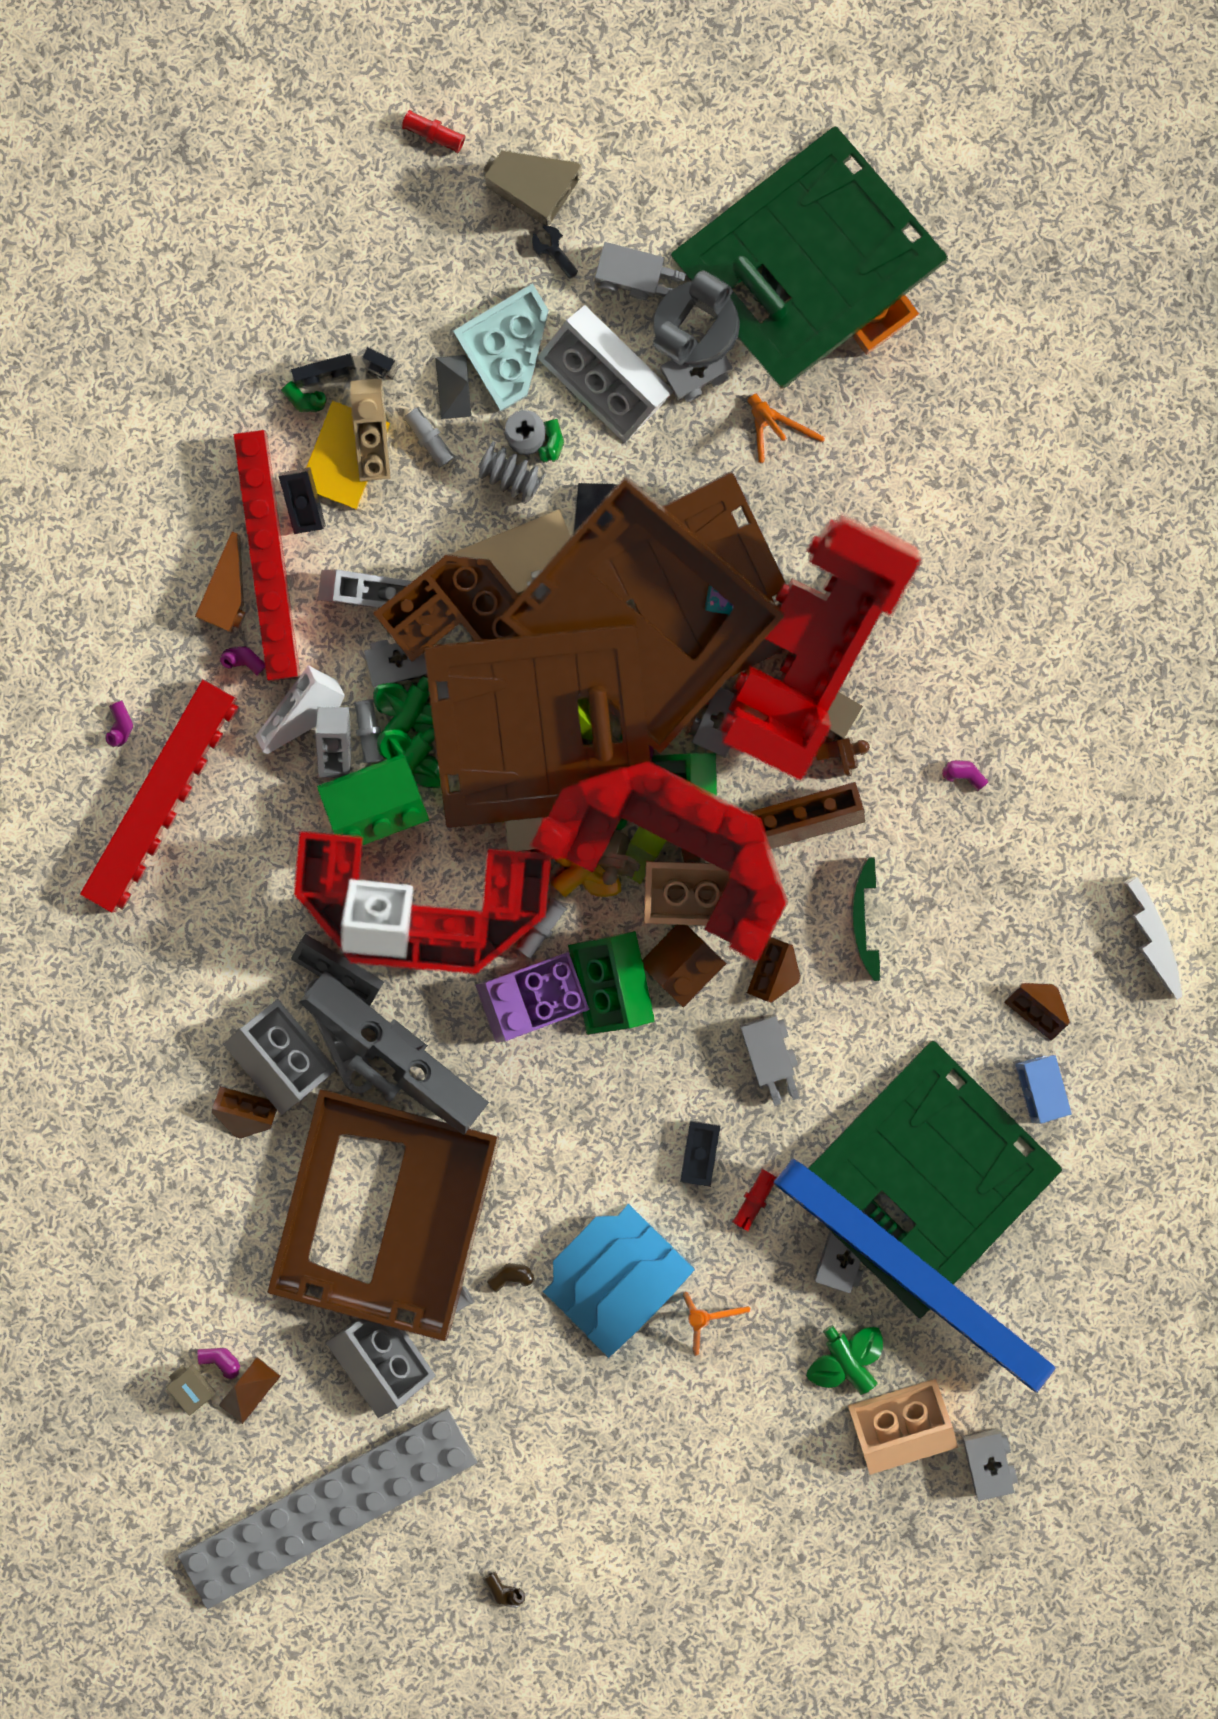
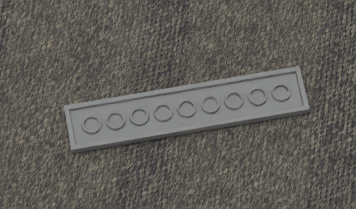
M446 1408L179 1553L178 1557L206 1609H209L477 1464L478 1461L449 1408Z

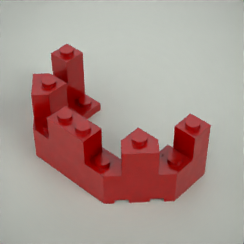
M840 514L837 521L830 519L819 535L812 537L806 549V552L809 553V563L830 573L823 587L826 593L823 594L792 578L788 585L783 584L776 596L775 600L779 601L777 607L783 612L785 617L765 639L793 653L792 656L787 654L780 666L779 671L783 672L780 680L752 666H749L745 672L741 671L733 685L736 691L728 709L734 713L733 715L728 713L720 727V731L723 732V743L799 781H802L831 728L828 710L882 612L892 616L922 561L917 547L874 525L868 528L843 514Z
M644 762L628 768H622L561 790L549 816L543 819L530 844L531 847L556 860L567 859L594 873L621 818L628 820L730 873V879L704 930L729 942V949L755 962L758 961L788 904L760 817L652 762Z
M300 831L294 895L342 951L343 920L350 880H359L363 837ZM488 849L482 911L411 905L405 958L344 951L342 953L351 963L477 974L545 918L551 857L541 852Z

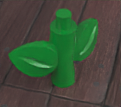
M426 675L421 677L418 684L413 682L408 692L404 687L396 683H383L374 688L373 701L377 710L387 716H394L383 731L402 730L408 733L413 728L417 733L424 734L430 727L434 729L431 704H426L430 697L428 677Z
M432 727L424 734L419 732L412 740L402 730H386L378 736L377 750L381 756L388 760L405 754L417 785L427 788H441L438 760L434 756L428 755L434 748L432 743L435 741V734Z
M833 1325L824 1329L823 1333L828 1339L826 1346L831 1355H823L817 1358L809 1367L806 1377L812 1383L824 1388L837 1387L847 1379L860 1395L871 1391L878 1382L864 1366L877 1361L882 1353L883 1337L878 1327H869L859 1330L849 1341L844 1332L838 1333Z

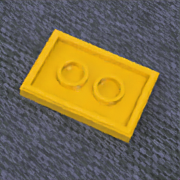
M332 400L306 468L311 467L318 495L357 510L368 481H360L352 408ZM386 421V427L388 432L390 423Z

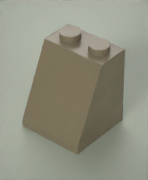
M501 150L497 157L492 155L483 169L487 188L546 226L551 224L582 177V165L577 162Z

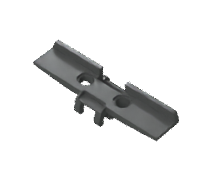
M324 971L299 1003L357 1053L346 1069L350 1072L354 1069L387 1096L385 1098L387 1102L390 1103L402 1089L414 1100L463 1135L489 1104L485 1098L427 1053L425 1048L428 1045L395 1019L391 1023L328 972ZM364 1028L372 1029L376 1034V1041L368 1042L362 1037L361 1030ZM364 1056L371 1060L375 1056L383 1059L395 1070L392 1077L398 1082L396 1086L361 1059ZM410 1068H421L425 1074L424 1080L417 1081L410 1075Z

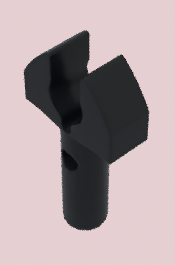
M543 225V229L551 237L550 242L552 246L542 244L536 234L533 233V250L538 256L541 254L550 255L569 279L575 277L578 270L559 247V240L563 238V235L557 228Z

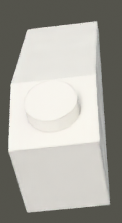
M308 665L255 737L262 752L269 754L314 728L317 724L318 707H340L345 695L338 681Z

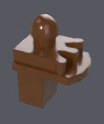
M852 737L821 744L816 753L817 761L841 756L845 775L851 777L852 769H856L859 766L856 755L866 754L870 749V745L865 740H858L856 743H853Z

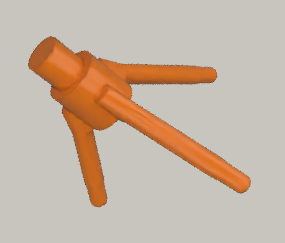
M753 394L747 399V402L752 407L751 413L755 417L759 463H764V427L769 425L780 440H786V436L775 423V420L820 442L825 440L824 436L770 408L766 401L762 402L758 394Z
M683 1292L684 1301L690 1311L689 1323L694 1331L693 1354L695 1356L699 1355L700 1332L702 1328L710 1323V1320L748 1313L751 1311V1308L746 1306L708 1313L703 1309L698 1310L688 1292Z

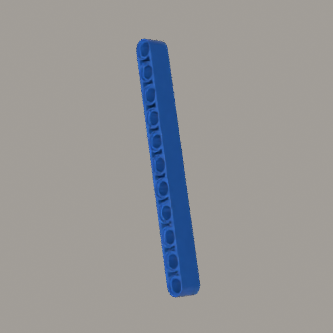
M792 1158L774 1181V1184L786 1195L1028 1388L1038 1393L1055 1371L1056 1367L799 1161Z

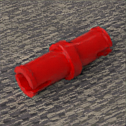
M411 110L406 113L402 122V129L426 138V142L429 144L435 142L455 151L457 154L465 142V134L443 126L442 122L437 119L434 121L429 120Z
M761 1169L749 1193L745 1192L743 1196L745 1200L731 1222L749 1232L760 1209H765L767 1205L765 1201L774 1187V1181L777 1177Z

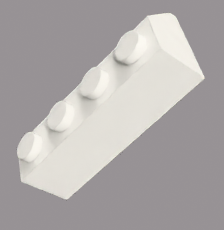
M585 305L565 321L537 356V359L624 443L644 425L674 392Z

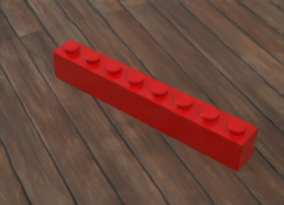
M265 430L236 433L233 435L267 681L299 678L301 674L268 435Z
M202 679L80 895L111 913L116 912L118 908L121 910L125 908L132 895L127 891L133 881L139 883L147 869L143 863L148 855L154 856L162 843V840L158 838L163 828L169 830L177 817V813L174 812L175 807L179 801L184 803L191 793L193 787L189 783L194 774L200 776L208 762L204 757L209 748L215 749L223 736V733L219 730L225 720L230 723L239 708V706L235 705L238 698Z

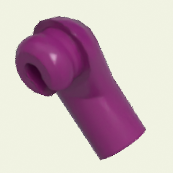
M123 700L109 706L115 722L110 732L106 733L105 740L112 747L124 745L133 729V722Z
M952 760L942 770V775L947 781L953 782L955 779H967L977 792L989 782L970 761Z

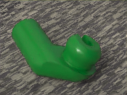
M290 381L281 389L283 394L299 412H319L325 407L327 399L321 391L302 393L293 381Z
M558 419L543 422L548 439L547 446H542L538 449L540 460L543 463L558 460L563 449L564 439Z

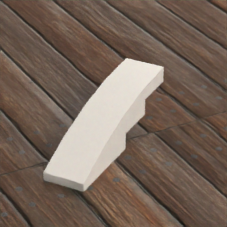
M1133 876L1124 885L1141 909L1132 914L1131 917L1148 940L1139 947V950L1172 998L1178 1000L1182 997L1177 963L1167 931L1138 877Z

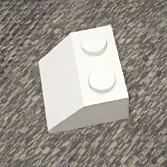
M350 880L343 920L342 951L405 958L413 886Z

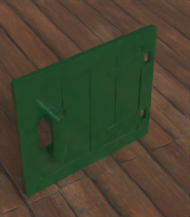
M836 126L832 127L671 254L673 260L691 282L703 270L729 285L731 289L742 281L765 308L769 317L760 323L734 291L730 295L739 316L738 338L780 389H785L948 262V256ZM851 157L862 168L855 174L845 165ZM909 225L921 237L913 243L903 233ZM764 265L792 299L785 304L757 271L759 267Z
M930 1041L808 1167L810 1171L953 1285L1062 1172V1167L935 1041ZM951 1070L965 1082L959 1089L946 1078ZM1019 1137L1033 1150L1026 1156L1013 1145ZM881 1190L916 1224L909 1232L905 1231L873 1200ZM825 1226L917 1318H922L930 1310Z

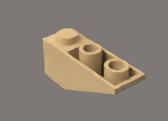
M382 378L351 381L350 397L360 481L391 479Z

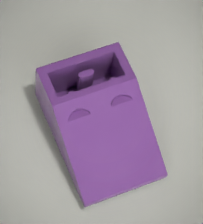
M569 952L475 985L496 1043L511 1040L589 1010Z

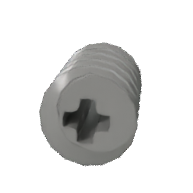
M520 410L509 417L505 427L509 446L520 455L536 453L545 442V427L542 419L530 410ZM523 427H528L530 432L527 439H523L522 434H520Z
M492 441L478 466L480 468L478 477L484 479L490 474L489 483L492 486L501 480L500 490L503 492L512 486L511 497L515 498L522 492L521 502L526 504L536 494L546 473L540 478L537 477L538 466L527 471V460L517 465V454L515 453L506 459L505 447L497 453L494 452L496 442Z

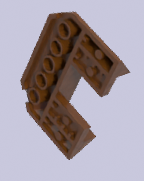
M445 555L373 613L411 662L424 653L425 647L433 646L459 624L473 641L520 636L500 619L502 614L517 599L518 594L489 559Z

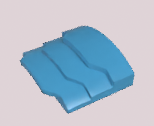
M628 1204L617 1216H596L553 1260V1281L545 1288L543 1293L609 1358L664 1305L693 1273L695 1268Z

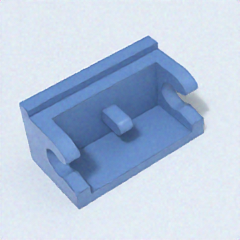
M1056 1055L1042 1056L1015 1064L1031 1123L1042 1124L1072 1114Z

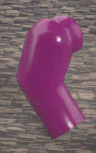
M247 646L228 648L220 656L221 665L228 669L247 666L256 676L265 669V662Z
M198 1349L199 1365L216 1364L227 1379H234L239 1375L240 1363L228 1349Z

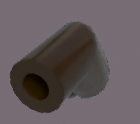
M508 1263L487 1280V1283L497 1293L508 1282L519 1283L524 1287L531 1285L534 1281V1274L526 1265Z
M496 1571L483 1577V1581L495 1603L508 1607H518L524 1603V1591L517 1587L503 1585Z

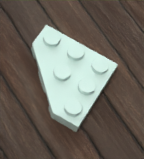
M533 283L453 330L501 412L528 396L549 312Z

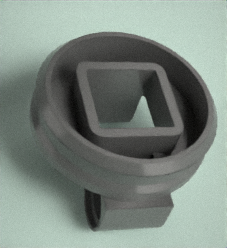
M703 270L697 274L692 282L682 284L671 290L661 300L655 313V338L653 345L656 350L681 366L703 367L722 359L732 349L739 334V316L730 298L733 292L731 287ZM694 306L716 318L700 343H697L693 336L679 328Z

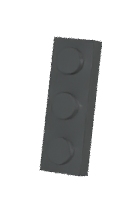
M307 934L303 936L291 957L292 961L319 977L324 971L328 972L369 1006L384 983L383 980L355 963H351L346 957L341 956Z

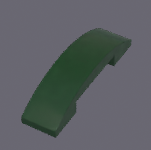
M866 857L858 873L852 895V933L857 953L866 972L873 981H881L879 950L867 949L864 889L876 888L875 857Z

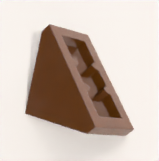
M770 937L758 960L746 992L747 994L772 1003L799 983L801 976L793 945Z
M1021 983L1004 1001L1007 1006L1051 1041L1070 1023L1060 991L1054 984Z
M220 1086L211 1113L234 1137L242 1139L271 1129L277 1109L269 1099Z
M256 1357L219 1406L243 1424L281 1375Z

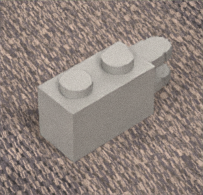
M604 241L595 275V282L600 283L599 288L603 290L617 292L618 288L630 291L629 296L633 298L647 300L648 296L654 298L655 295L665 297L673 290V288L658 286L660 276L674 281H684L686 274L663 267L664 257Z
M772 1015L740 1025L759 1086L768 1085L774 1106L781 1104L780 1093L776 1089L775 1081L786 1078L789 1095L793 1100L798 1099L799 1094L793 1075H795L793 1068L797 1067L798 1063L793 1049L787 1050L783 1039L789 1037L784 1020L778 1021L776 1015Z

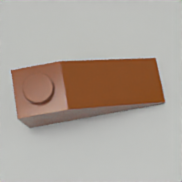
M231 532L195 615V617L232 633L234 627L237 629L241 627L246 612L242 610L244 594L240 535L235 532Z

